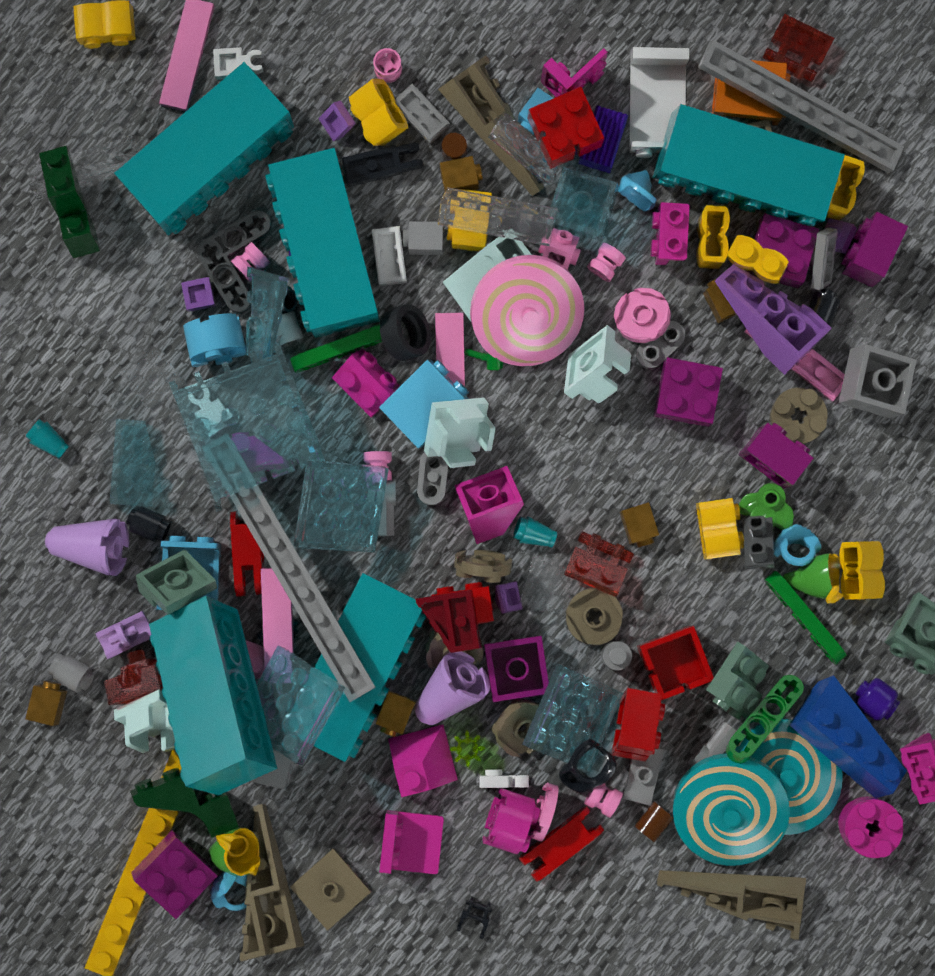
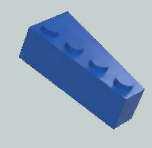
M834 675L817 682L789 724V726L874 798L893 794L907 772Z

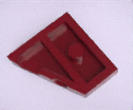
M472 590L415 599L416 604L423 610L434 630L439 633L450 653L481 648Z

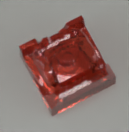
M144 650L128 653L129 665L120 667V675L104 681L108 705H125L158 689L162 690L161 676L156 667L157 659H146Z

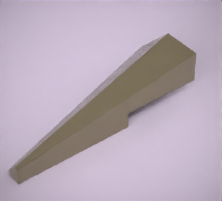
M484 56L438 90L533 196L544 188L543 183L539 184L529 170L535 165L532 158L525 160L519 146L524 143L523 137L508 103L504 104L495 90L500 86L498 79L490 80L485 68L490 61L487 56Z
M266 804L253 806L255 817L252 832L259 842V857L261 861L256 876L247 874L244 903L247 906L245 924L242 925L244 939L243 950L240 952V961L305 946Z
M659 870L657 886L662 887L665 884L681 887V895L689 897L691 892L706 897L705 905L746 921L748 918L766 921V929L774 931L777 925L790 930V938L799 940L806 878Z

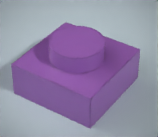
M341 101L333 102L318 118L333 142L343 138L356 124Z
M829 218L824 229L827 227L837 229L835 251L846 254L857 228L854 224Z
M209 277L181 283L188 312L216 306Z

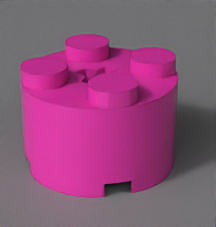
M500 788L498 792L501 794V797H494L484 828L489 829L488 837L483 835V844L513 854H518L520 851L526 853L531 840L528 832L531 824H536L540 808L536 807L534 798Z
M871 796L859 797L846 804L839 816L838 825L842 839L849 848L865 857H887L900 844L903 835V819L897 810L885 801ZM867 823L874 824L875 829L873 831L866 828Z

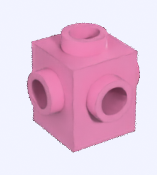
M553 228L549 238L543 237L538 252L542 253L543 257L558 262L568 270L570 264L576 265L581 252L580 249L576 248L580 237L574 236L566 230Z

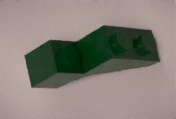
M67 146L39 153L47 196L59 218L63 241L74 259L99 252L100 247L97 233L87 211Z
M179 768L164 772L162 774L163 778L153 782L151 779L143 780L134 785L135 789L130 790L133 801L138 807L182 811L196 815L206 825L211 838L239 827L226 792L221 795L205 792L201 795L202 798L197 800L193 788L185 786Z

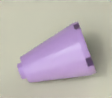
M118 519L56 526L47 533L45 546L51 555L108 576H117L126 564L127 558H122L123 546L129 548V531L127 524L120 522Z
M462 651L449 652L443 656L414 706L416 716L422 723L434 725L483 700L489 693L490 681L482 667L478 670L473 664L475 659Z

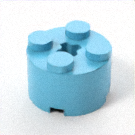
M236 314L211 315L209 320L201 323L200 318L183 325L192 367L204 366L209 361L214 360L216 365L231 363L232 358L247 354L239 316Z

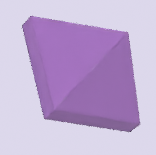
M517 582L496 586L495 602L502 614L522 609Z

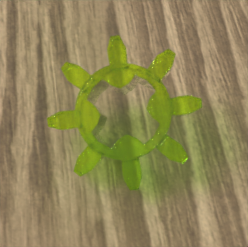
M468 730L465 731V737L463 738L455 735L454 738L458 744L457 746L450 747V751H457L458 753L454 761L458 762L462 758L466 760L467 767H469L470 760L473 758L480 762L481 758L477 755L478 751L485 750V746L477 744L481 736L478 734L473 739L469 737ZM462 742L466 744L474 743V753L472 755L470 753L461 754Z

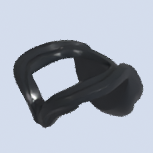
M587 739L574 750L569 762L562 766L559 778L566 787L576 792L584 793L607 782L614 774L617 763L615 758L606 749L600 747L599 743L592 739ZM595 748L607 758V762L597 776L592 778L585 777L577 769L578 761L585 753Z

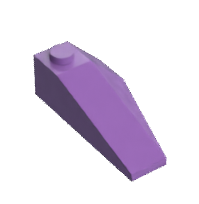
M734 264L715 280V283L764 356L784 375L832 329L810 307L804 304L798 306L787 299V294L782 291L778 293L765 287L763 280Z

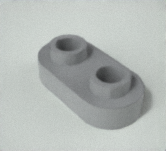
M670 321V325L662 336L654 341L641 343L636 351V359L639 365L646 369L658 367L683 343L685 339L684 328L678 322ZM668 330L674 331L676 338H667L666 332ZM646 350H654L656 353L655 358H648Z
M425 452L420 459L417 494L424 504L433 506L439 504L445 497L448 465L441 456L428 457ZM432 458L440 461V465L436 469L429 466V461ZM430 486H434L437 489V494L433 497L426 494V489Z

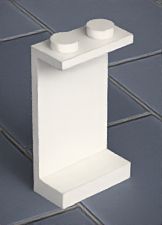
M633 47L630 63L629 153H636L638 158H650L653 156V153H660L671 113L680 104L686 105V65L689 61V48Z

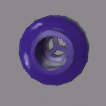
M879 678L873 679L870 683L864 680L855 692L859 697L856 703L858 708L876 721L883 718L888 720L900 704V701L897 700L898 692Z

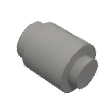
M612 641L603 647L601 659L606 667L612 670H623L630 664L632 652L625 643Z
M59 654L52 662L48 671L53 676V680L76 693H79L82 689L87 690L94 678V675L91 674V667L70 655L64 656Z

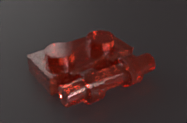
M784 14L771 39V42L779 45L780 48L778 52L767 48L762 58L770 62L786 63V70L794 73V77L800 80L804 78L813 82L817 72L808 68V65L811 61L821 66L835 38ZM789 50L803 57L801 62L798 63L786 57L787 51Z
M581 531L578 542L588 546L586 551L575 546L564 575L617 597L628 570L617 564L619 559L630 564L634 553L625 550V546L619 543L614 545L600 539L601 536L593 533L591 535ZM597 549L611 555L609 561L594 555L595 550Z

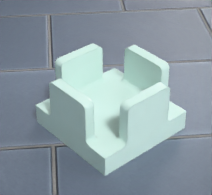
M608 325L568 355L564 393L573 399L578 394H581L587 400L593 399L595 402L601 403L618 389V385L605 376V374L612 370V366L623 374L630 371L631 353L615 341V331Z
M473 398L432 402L424 446L426 455L428 457L441 456L450 468L474 466L476 458L471 452L480 451L481 446L485 451H491L495 426L487 417L489 403L486 399Z
M158 689L114 709V720L124 725L125 745L141 753L148 752V735L155 737L161 734V750L169 752L175 749L174 733L168 721L169 711L162 690Z

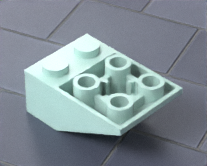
M510 228L485 246L443 281V284L470 322L472 296L483 276L494 266L507 259L521 255H532L513 228Z

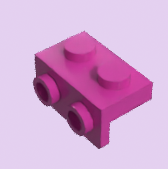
M661 202L658 212H653L652 229H657L656 240L651 241L650 256L655 257V265H667L669 260L685 261L687 259L688 204Z
M364 349L352 354L332 377L370 417L377 414L380 410L379 407L400 387L396 378L391 373L386 372L377 363V359Z

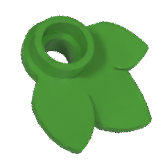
M775 483L763 485L758 492L745 495L739 503L740 514L750 517H772L773 528L776 526L780 530L792 526L794 518L793 509L785 502L786 495L784 489ZM774 493L777 499L775 502H768L766 495Z

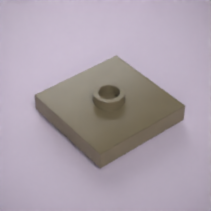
M332 848L290 886L327 931L371 893L368 886L335 848Z

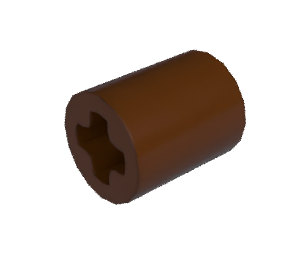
M456 132L446 135L442 141V156L444 160L450 161L466 157L467 142L464 136Z
M654 801L636 823L635 827L651 841L655 842L674 818Z

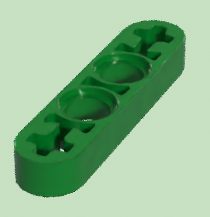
M380 324L290 358L294 373H300L330 362L329 359L336 356L341 358L355 353L357 348L364 347L366 349L382 343Z
M774 570L764 579L766 585L781 603L793 611L792 616L801 627L808 629L812 634L810 636L811 639L834 665H837L847 656L839 643L781 574Z
M794 675L783 676L731 737L726 746V754L731 761L741 764L749 760L799 700L804 691V685L798 677ZM793 686L794 690L785 699L781 697L786 687ZM766 704H777L780 707L781 713L772 715L767 711ZM753 722L761 724L764 728V733L761 735L754 734L750 730L749 724ZM746 738L749 741L744 751L738 753L735 750L736 747Z

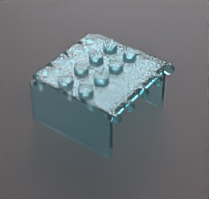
M279 343L273 344L275 355L258 361L255 352L249 353L251 364L234 370H230L226 361L221 363L224 373L203 381L200 372L193 373L197 383L178 390L175 381L169 382L176 411L216 512L222 510L220 499L240 492L237 481L242 480L245 490L268 481L264 472L266 470H269L272 478L275 479L294 472L295 468L292 461L297 460L300 469L314 464L317 474L323 472L325 459L321 452L320 443Z

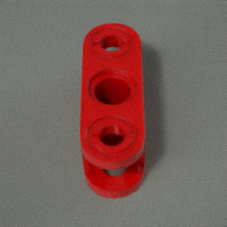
M237 511L230 512V531L235 594L237 597L246 596L245 570H253L256 595H262L261 569L265 568L264 554L247 525L240 524Z
M588 806L581 808L548 833L542 841H538L526 853L523 852L518 859L523 865L530 863L538 856L543 860L544 863L530 874L536 882L546 877L604 831L601 824L587 830L581 822L591 811Z

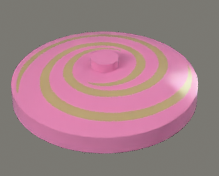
M538 255L516 256L494 266L478 283L471 300V324L481 346L494 358L515 366L542 364L563 353L577 337L584 318L583 295L573 275L558 262Z

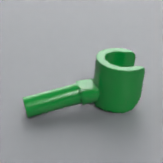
M465 349L464 355L487 361V370L503 368V362L494 358L489 353Z

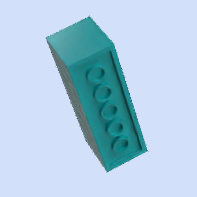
M243 62L114 174L168 236L172 232L177 234L187 225L186 220L193 214L198 216L208 207L207 202L211 198L222 196L229 189L228 184L236 177L238 179L243 178L250 171L251 168L249 166L254 161L265 159L271 153V147L276 142L282 143L286 141L293 133L294 124L290 112L252 69Z
M680 104L671 113L663 140L664 144L660 150L652 178L658 179L659 185L668 188H674L675 185L686 188V193L694 196H701L702 193L713 196L712 201L728 205L729 201L739 204L738 208L743 211L755 213V210H759L772 216L793 220L796 223L815 226L826 219L845 154Z
M335 148L268 164L270 174H266L265 177L272 198H277V201L272 202L279 225H284V228L279 229L280 236L286 252H291V256H287L286 259L293 279L297 278L298 283L293 284L300 306L304 305L305 310L300 311L307 333L312 332L314 337L318 338L380 322Z
M362 573L338 623L373 681L375 688L349 702L321 654L283 731L344 762L347 761L349 756L355 758L363 743V740L359 739L362 731L368 732L376 717V714L372 713L375 705L381 706L390 690L385 687L388 679L394 680L403 664L398 660L402 652L406 654L409 652L415 640V637L411 636L415 626L421 628L427 617L416 604V600Z
M204 596L150 623V641L156 653V667L162 680V694L167 702L169 711L168 721L173 729L175 738L174 748L179 756L181 764L180 774L185 786L221 795L278 769L238 609Z

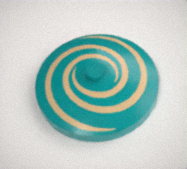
M782 719L752 755L753 758L769 766L778 775L786 789L790 817L784 835L808 831L824 821L838 802L843 782L842 770L789 726L792 719ZM761 724L750 729L757 735L764 733V728ZM745 738L735 750L738 753L744 751L749 741Z
M726 753L705 758L693 765L683 775L675 790L673 818L680 838L693 853L715 864L737 866L752 863L763 858L780 843L789 823V800L782 781L769 766L753 757L741 764L731 761Z

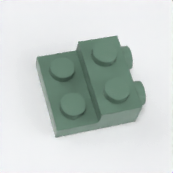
M185 549L136 575L139 592L153 607L158 605L167 615L217 589L216 580Z
M917 592L913 595L902 617L896 620L884 643L890 646V652L896 657H906L914 662V669L922 674L933 675L935 673V603Z
M737 642L706 691L715 697L712 702L724 709L725 712L738 720L741 716L747 719L759 705L762 694L755 687L764 679L769 665L746 646Z

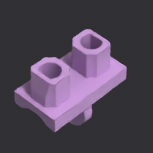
M141 611L95 634L104 649L107 659H111L150 640V623L144 611Z

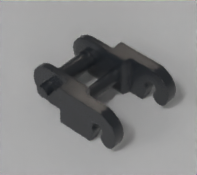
M471 896L470 901L466 900L465 904L468 905L467 910H462L456 931L460 932L464 919L469 917L481 921L483 924L479 939L483 940L490 920L487 914L492 912V908H490L491 902L484 905L473 901L474 897ZM471 907L484 911L483 917L469 913Z

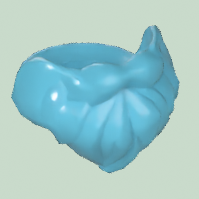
M647 170L629 173L621 178L618 192L643 212L654 208L657 201L651 194L652 184Z
M798 524L782 530L774 542V555L776 557L781 555L787 563L794 566L808 565L821 550V543L815 534L807 527ZM790 544H801L809 548L810 552L805 557L797 558L789 554L787 547Z
M223 871L214 880L212 890L210 891V898L214 906L219 909L225 907L232 911L245 909L247 906L244 904L245 901L242 904L234 905L227 901L224 894L228 892L234 882L246 887L247 875L233 876Z

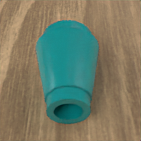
M40 419L25 436L30 440V444L58 459L70 447L48 421L44 423Z
M529 516L526 518L519 517L514 529L513 538L518 539L519 543L552 548L557 538V531Z

